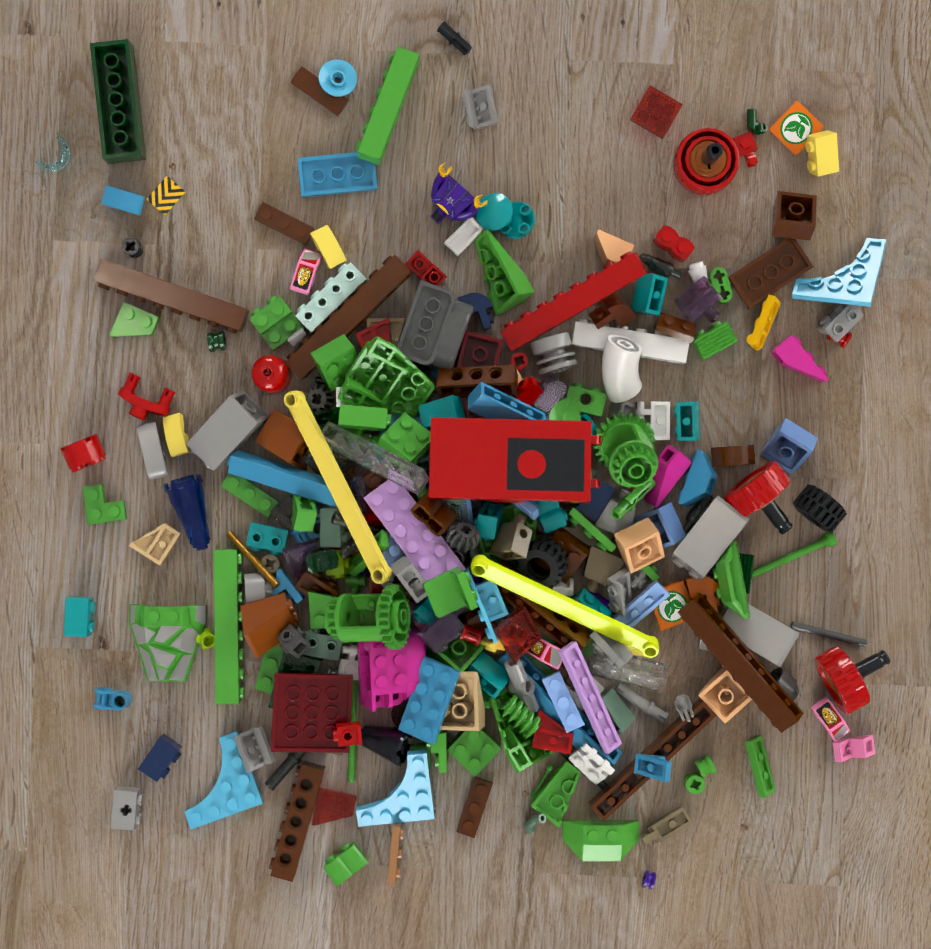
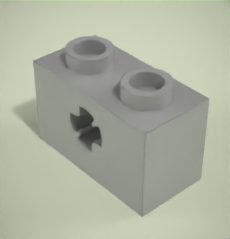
M118 786L114 790L111 829L134 831L141 824L142 813H139L144 800L141 788ZM126 805H129V808H131L130 812L127 811L128 808L125 809Z

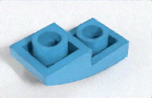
M106 185L101 204L141 216L145 197Z

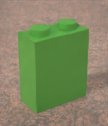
M340 404L338 425L339 428L385 432L386 427H390L391 414H387L388 409Z

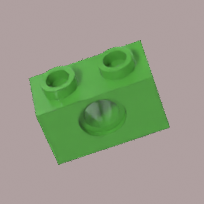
M578 383L568 386L565 398L574 397L580 413L602 417L607 394H604L602 389L592 387V390L584 389L585 385ZM586 394L590 397L588 405L581 403V395Z

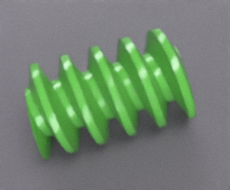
M513 695L500 708V710H504L502 717L509 715L508 722L515 720L513 727L516 728L520 725L519 733L526 731L527 733L524 738L527 739L540 727V717H534V712H528L529 707H522L523 701H517L518 697Z

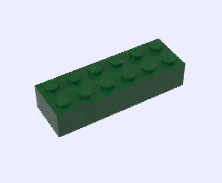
M129 39L90 43L102 158L108 164L146 160L134 46Z

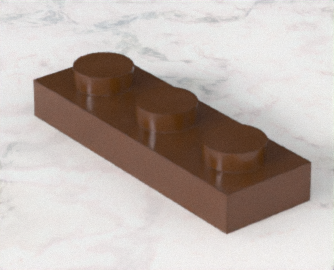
M262 202L254 217V220L305 246L311 237L310 233L314 231L313 227Z
M474 777L456 832L475 838L493 782Z

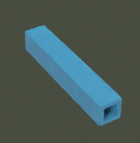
M237 450L228 458L229 474L330 506H337L321 475L241 450Z

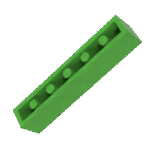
M397 47L395 53L392 52L389 60L390 68L389 70L386 69L382 81H384V84L378 88L376 93V105L372 104L369 112L371 118L369 122L364 124L362 131L364 133L363 139H359L356 145L358 158L380 166L417 70L420 54L401 47Z

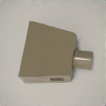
M516 514L513 522L501 525L490 553L504 561L526 558L532 530L524 525L527 519L524 515Z
M590 545L582 575L590 579L586 590L596 594L600 584L608 587L607 578L619 572L624 564V560Z

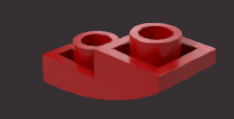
M419 250L405 263L422 281L439 286L447 278Z

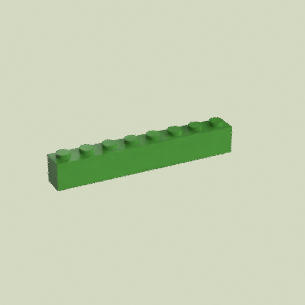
M239 549L214 550L216 704H239L245 697V688L242 687L241 681L245 676L244 668H241V660H244V649H241V641H244V632L241 630L242 616L240 603H243L244 599L243 591H240V584H243V572H240V564H243V554L240 553Z

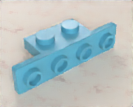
M466 568L465 571H467L471 579L469 585H471V588L475 590L478 596L476 601L480 607V610L477 611L481 622L485 621L487 624V628H485L488 639H493L494 644L498 643L491 621L509 614L497 584L486 580L475 585L469 568Z

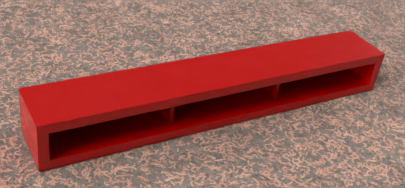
M629 251L620 256L621 260L614 264L612 261L603 266L604 270L597 273L595 271L586 276L587 280L580 283L578 281L569 287L571 290L564 293L561 291L553 296L554 300L547 303V301H544L537 305L536 311L531 313L529 310L520 315L521 319L514 322L512 320L505 324V329L500 332L511 352L516 351L648 274L637 252L631 253Z

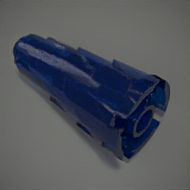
M196 474L197 479L194 478V475H188L170 481V487L166 482L163 484V487L185 530L190 545L199 551L208 548L207 544L210 543L211 537L204 502L203 480L201 474Z

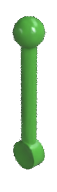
M552 764L547 766V771L535 791L530 793L531 799L537 795L549 773L554 770Z

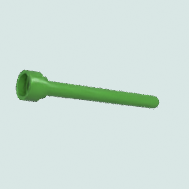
M826 532L820 540L752 571V578L823 546H835L838 544L833 532Z

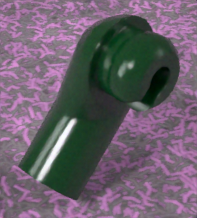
M748 109V129L755 135L766 133V124L757 121V110Z

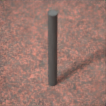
M793 621L791 623V628L794 630L862 647L867 645L866 639Z

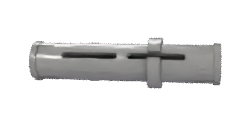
M621 681L616 686L615 692L643 710L644 714L651 715L662 724L665 721L664 719H667L669 713L656 706L654 701H649Z

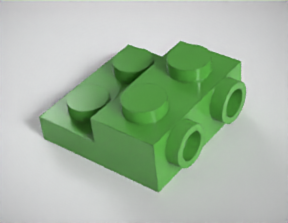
M281 296L270 298L266 302L268 304L263 309L258 307L251 313L252 317L249 318L273 351L286 343L288 338L300 328L305 329Z
M440 730L436 743L434 745L427 743V748H431V753H435V767H439V773H447V730Z

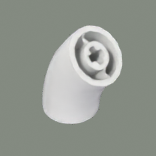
M616 334L608 336L604 347L602 380L608 399L611 402L620 403L635 397L642 388L638 372L642 348L630 338Z

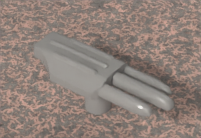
M679 695L674 701L675 708L680 714L682 721H685L683 716L685 714L687 721L690 722L691 719L688 712H690L691 717H694L691 700L688 695Z

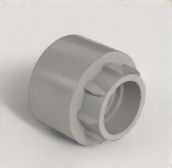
M261 573L244 574L246 604L273 596L272 585Z

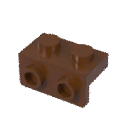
M660 312L654 329L657 332L692 343L695 338L697 324Z
M307 567L294 584V588L307 596L309 590L316 591V593L332 594L333 596H338L339 594L338 584L332 579L327 580L324 578L322 573L315 568L310 569Z

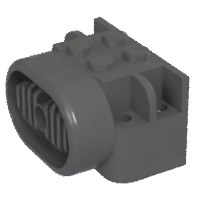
M421 280L397 348L413 364L423 367L433 365L438 368H454L463 343L465 331H467L473 315L474 307L456 300L450 290Z

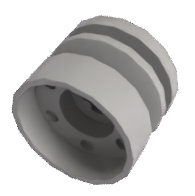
M569 332L556 334L530 343L533 356H543L542 360L536 362V366H546L538 370L539 375L561 373L578 364L577 359L569 361L567 359L574 356L575 352H565V348L572 345Z

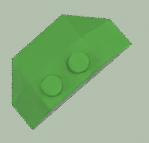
M732 541L716 562V568H713L715 580L718 579L719 587H716L717 597L722 600L723 604L742 618L749 619L750 612L738 542Z
M562 820V839L582 861H621L639 841V820Z

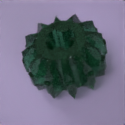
M334 549L312 552L306 555V566L311 573L333 570L339 566V558Z

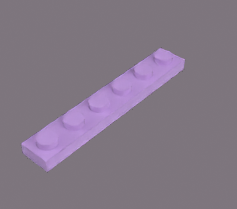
M571 641L558 652L604 753L609 754L621 745L622 742L577 641Z

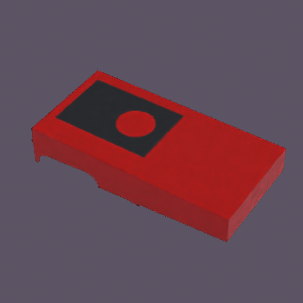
M431 417L429 500H493V502L525 503V500L589 504L591 501V488H600V479H591V445H601V436L591 435L592 421Z

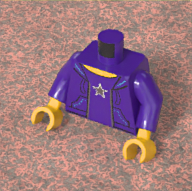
M445 162L439 166V173L433 182L431 191L432 204L437 209L430 217L437 224L445 216L451 222L472 218L480 207L487 205L488 201L480 202V197L483 195H478L474 198L456 180L448 175L452 171V166L449 167L448 171H445L443 168Z

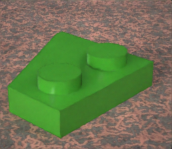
M123 302L109 336H151L154 334L160 318Z

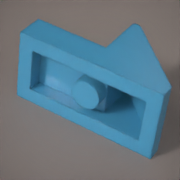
M283 567L278 569L276 579L280 582V585L274 588L273 596L286 589L288 591L286 592L287 597L292 599V602L299 603L305 598L301 591L294 588L295 583Z
M638 753L635 758L634 773L659 781L670 782L672 762L665 760L664 756Z

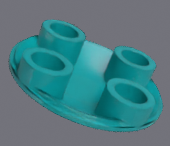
M491 193L480 200L481 203L488 201L487 205L480 207L476 213V219L484 229L496 231L512 222V203L505 195Z
M516 201L512 202V222L500 229L501 233L511 239L525 237L531 232L535 224L533 209L524 202Z

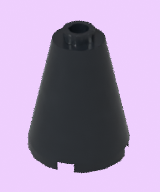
M364 726L361 729V746L401 767V763L404 764L407 758V751H409L411 745L408 744V738L412 739V735L398 730L399 727Z

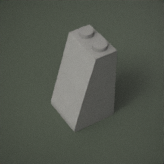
M244 390L230 395L186 444L194 455L199 456L203 460V464L208 469L215 471L267 421L269 415Z
M717 496L671 556L673 562L680 568H686L692 578L702 581L731 542L742 532L749 519Z
M723 604L722 607L724 608L719 615L747 648L781 667L800 633L748 604L749 619L742 618Z

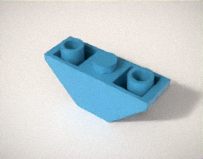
M699 449L692 456L690 471L686 473L684 488L678 496V504L685 507H690L711 496L718 478L708 454Z

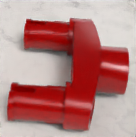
M129 372L123 388L121 387L118 392L120 397L132 404L129 414L145 421L148 412L167 416L170 410L168 407L176 392L164 387L158 403L150 402L133 393L141 377Z

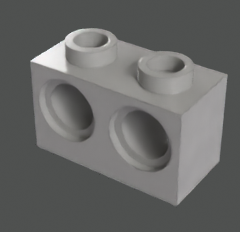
M406 555L389 566L416 603L427 596L423 587L425 580Z

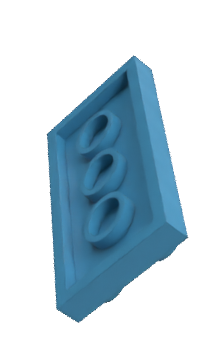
M358 152L297 158L302 198L378 190L376 165L358 158Z
M423 657L419 668V684H417L416 690L410 694L398 730L434 745L461 671L429 657Z

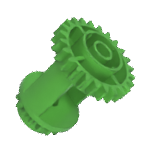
M621 412L618 418L613 414L612 420L606 417V424L600 422L602 429H595L597 435L601 436V445L592 444L595 449L593 450L595 456H597L599 462L602 461L604 467H608L612 478L618 484L627 488L635 487V489L638 486H645L647 482L652 481L658 469V457L653 444L656 441L653 436V429H651L649 423H646L644 417L640 419L638 414L632 417L631 412L627 416H624L623 412Z
M391 584L385 586V589L380 594L346 593L340 595V597H335L331 599V602L327 604L325 609L324 622L328 634L333 635V639L341 640L343 643L382 641L385 642V647H388V649H401V647H404V644H407V638H409L408 631H411L409 626L412 623L410 620L412 615L410 613L411 605H408L409 598H406L407 592H404V587H401V585ZM359 609H368L369 611L376 609V626H359Z

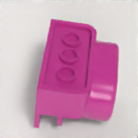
M411 629V631H408L409 638H407V644H404V647H401V649H388V647H385V642L382 641L357 642L359 700L362 706L375 712L376 708H392V706L401 704L403 700H409L410 694L416 690V686L419 684V668L423 657H426L425 643L419 630Z

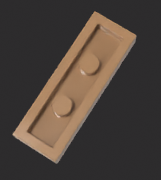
M393 823L387 884L395 885L396 878L400 879L401 867L397 866V861L402 858V847H399V840H403L404 828H400L401 823Z

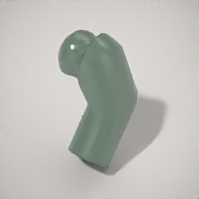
M532 815L524 823L526 833L532 834L536 832L534 825L545 823L546 815Z

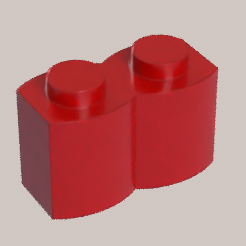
M666 225L662 226L653 239L654 244L658 248L668 251L670 256L679 262H684L695 248L690 240L679 237L673 228Z

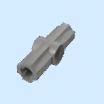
M518 657L507 660L504 666L510 678L509 690L511 694L517 695L518 700L523 701L522 707H529L528 712H537L539 705L533 693L535 689L534 680L527 677L522 662Z

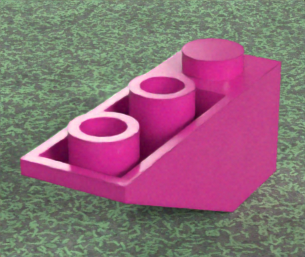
M788 336L770 351L783 367L819 382L829 380L826 377L827 372L821 366L818 367L816 365L813 355L802 348L803 344L796 336Z
M669 444L658 456V469L656 475L652 478L656 485L645 495L644 499L656 508L692 463L679 450Z

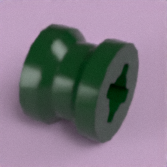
M223 331L218 334H207L210 352H215L216 349L226 350V338Z

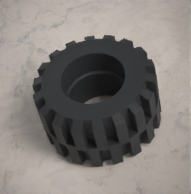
M810 484L803 489L793 502L797 511L820 529L830 533L835 530L847 515L839 502L820 488Z
M543 537L541 540L540 538H535L534 541H530L526 558L516 559L515 568L518 569L516 573L553 589L565 576L569 564H567L569 558L565 557L567 552L565 549H561L562 545L560 543L558 545L555 544L553 539L548 541L546 537ZM534 558L544 559L549 564L550 571L541 570L535 564Z

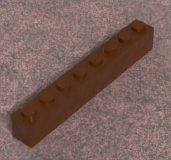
M390 255L382 263L384 266L379 271L377 269L369 275L370 280L366 284L361 283L355 289L356 293L351 298L348 296L341 303L342 307L338 311L334 310L328 315L327 318L329 320L324 325L321 323L314 329L315 334L311 338L306 337L300 343L302 347L297 351L293 350L286 357L288 359L285 362L287 367L300 380H305L317 368L310 354L311 352L343 334L346 337L352 334L413 274L398 256L394 255L392 257Z
M100 259L93 281L99 283V288L108 291L110 288L117 290V294L126 297L128 294L134 295V299L145 303L148 300L153 302V306L164 309V306L171 308L170 312L182 315L183 312L187 313L190 319L199 322L200 319L207 320L208 325L216 328L219 325L225 326L226 331L234 334L237 331L243 332L249 310L103 259Z
M701 593L678 611L681 619L691 627L694 634L703 641L707 649L719 660L721 666L727 669L732 675L733 680L739 683L745 690L746 695L757 704L759 710L769 718L775 728L782 733L800 720L804 714L802 710Z
M699 698L692 704L694 717H691L690 712H688L691 719L690 722L687 721L685 714H683L685 721H682L681 717L677 718L640 754L664 756L665 760L669 761L717 715ZM635 759L589 801L591 809L603 821L612 815L650 779L649 777L634 773Z

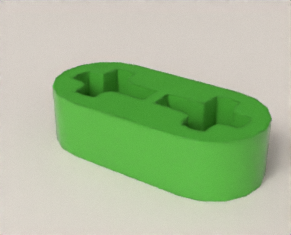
M716 267L709 273V281L715 301L725 304L732 298V289L726 270ZM716 271H718V274L723 275V277L720 278L721 284H719L718 279L713 278V276L716 274ZM720 287H722L723 292L728 293L725 300L718 295L721 293Z

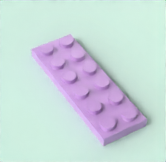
M396 475L364 497V500L425 581L457 566L463 571L466 570L442 536L434 535L426 527L425 523L419 521L412 514L410 509L416 502Z

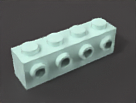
M351 262L348 265L346 263L338 269L339 274L335 278L330 277L324 283L325 287L321 291L317 290L310 297L311 301L307 305L302 304L296 312L298 314L295 316L312 334L315 333L314 329L319 324H325L329 320L327 317L334 310L338 311L342 307L341 303L348 296L351 298L356 293L355 289L361 283L366 284L368 282Z

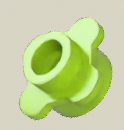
M205 628L204 632L195 638L196 642L201 644L203 650H208L215 645V635L212 633L211 628Z

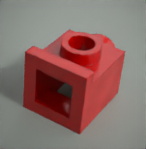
M526 376L518 383L517 395L512 396L532 406L543 393V390L539 387L540 382L533 376L528 378Z
M359 721L336 724V730H333V741L337 742L338 747L362 745ZM350 733L351 737L344 738V735Z

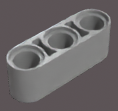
M158 422L137 426L149 479L169 476L170 469Z

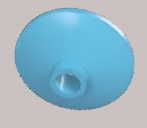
M331 60L322 66L319 72V83L322 89L329 95L335 97L346 96L356 87L357 73L348 62L344 60ZM340 79L341 83H336L335 80Z

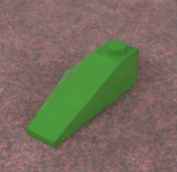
M485 229L474 241L479 262L483 264L485 272L483 279L488 284V299L491 301L496 315H500L524 303L535 292L526 275L491 232Z

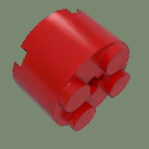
M97 434L60 448L72 473L87 467L88 462L91 466L106 459L105 451Z

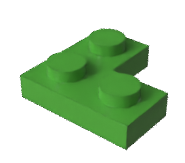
M103 484L82 487L88 525L127 519L125 500L106 503Z

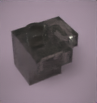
M288 494L270 512L279 524L286 525L291 531H294L291 521L292 496Z

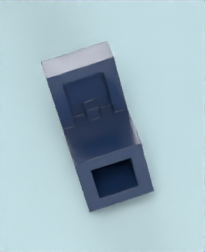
M469 293L458 297L459 301L474 307L473 315L478 313L484 331L491 329V324L494 323L491 312L487 313L486 310L492 309L493 305L486 296L480 293Z

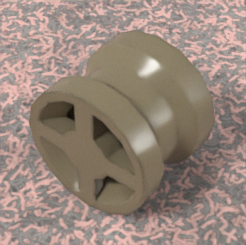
M268 554L261 560V563L271 574L281 567V559L278 555Z

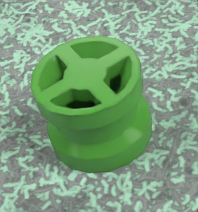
M708 754L702 760L694 761L703 779L707 777V774L717 772Z
M691 772L685 776L684 785L690 793L700 794L703 792L705 781L701 775Z

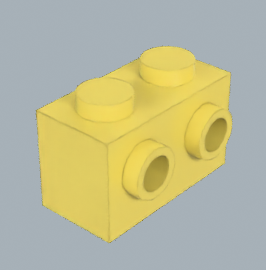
M827 130L807 135L805 147L808 152L807 169L809 173L819 177L839 172L837 133Z

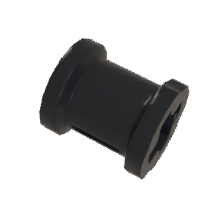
M127 238L122 243V250L130 257L138 258L143 253V246L134 238ZM131 245H134V251L130 248Z

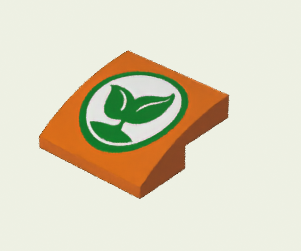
M797 100L769 130L797 156L805 147L807 135L818 133L825 126Z
M682 579L663 586L670 593V596L653 610L661 631L684 623L678 611L690 601V597Z

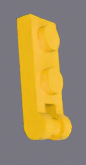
M768 295L767 300L762 304V312L755 321L753 333L747 336V343L754 350L762 349L781 305L776 296Z

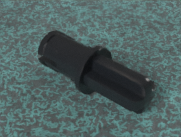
M445 21L439 26L437 32L449 41V45L456 47L463 55H467L471 51L472 47L460 36V33L455 32Z

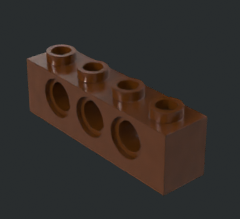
M516 365L439 368L436 383L439 398L442 399L451 395L468 398V395L480 382L510 396L517 395L518 374Z

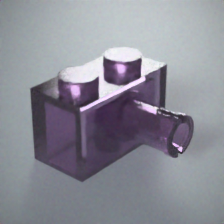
M705 276L701 277L674 300L682 313L692 323L702 314L710 322L716 321L712 315L717 320L720 317L719 312L713 308V305L721 300L722 296Z
M451 612L441 618L435 617L417 636L431 652L436 654L438 652L442 653L448 647L450 641H453V639L458 638L462 634L461 630L465 626Z

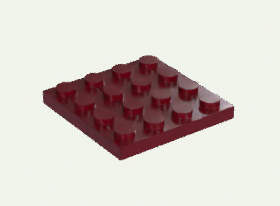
M274 673L271 752L349 753L350 745L338 747L337 742L333 741V730H336L337 723L351 722L353 674ZM346 733L344 738H350V733Z

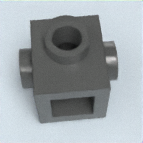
M289 624L276 637L281 643L279 647L286 654L290 653L297 659L311 646L305 638L307 634L299 626L295 628Z

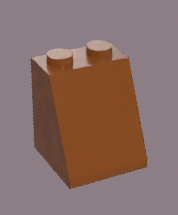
M274 409L269 414L262 430L259 431L255 442L286 462L307 471L309 448L295 420Z
M285 593L240 605L244 637L256 658L280 643L276 637L289 624L297 628V622L300 621L297 610L294 611L292 599L288 600Z

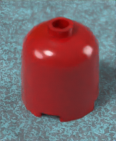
M265 355L253 364L251 378L254 384L263 392L277 394L285 391L292 380L291 370L287 367L284 359L273 355Z

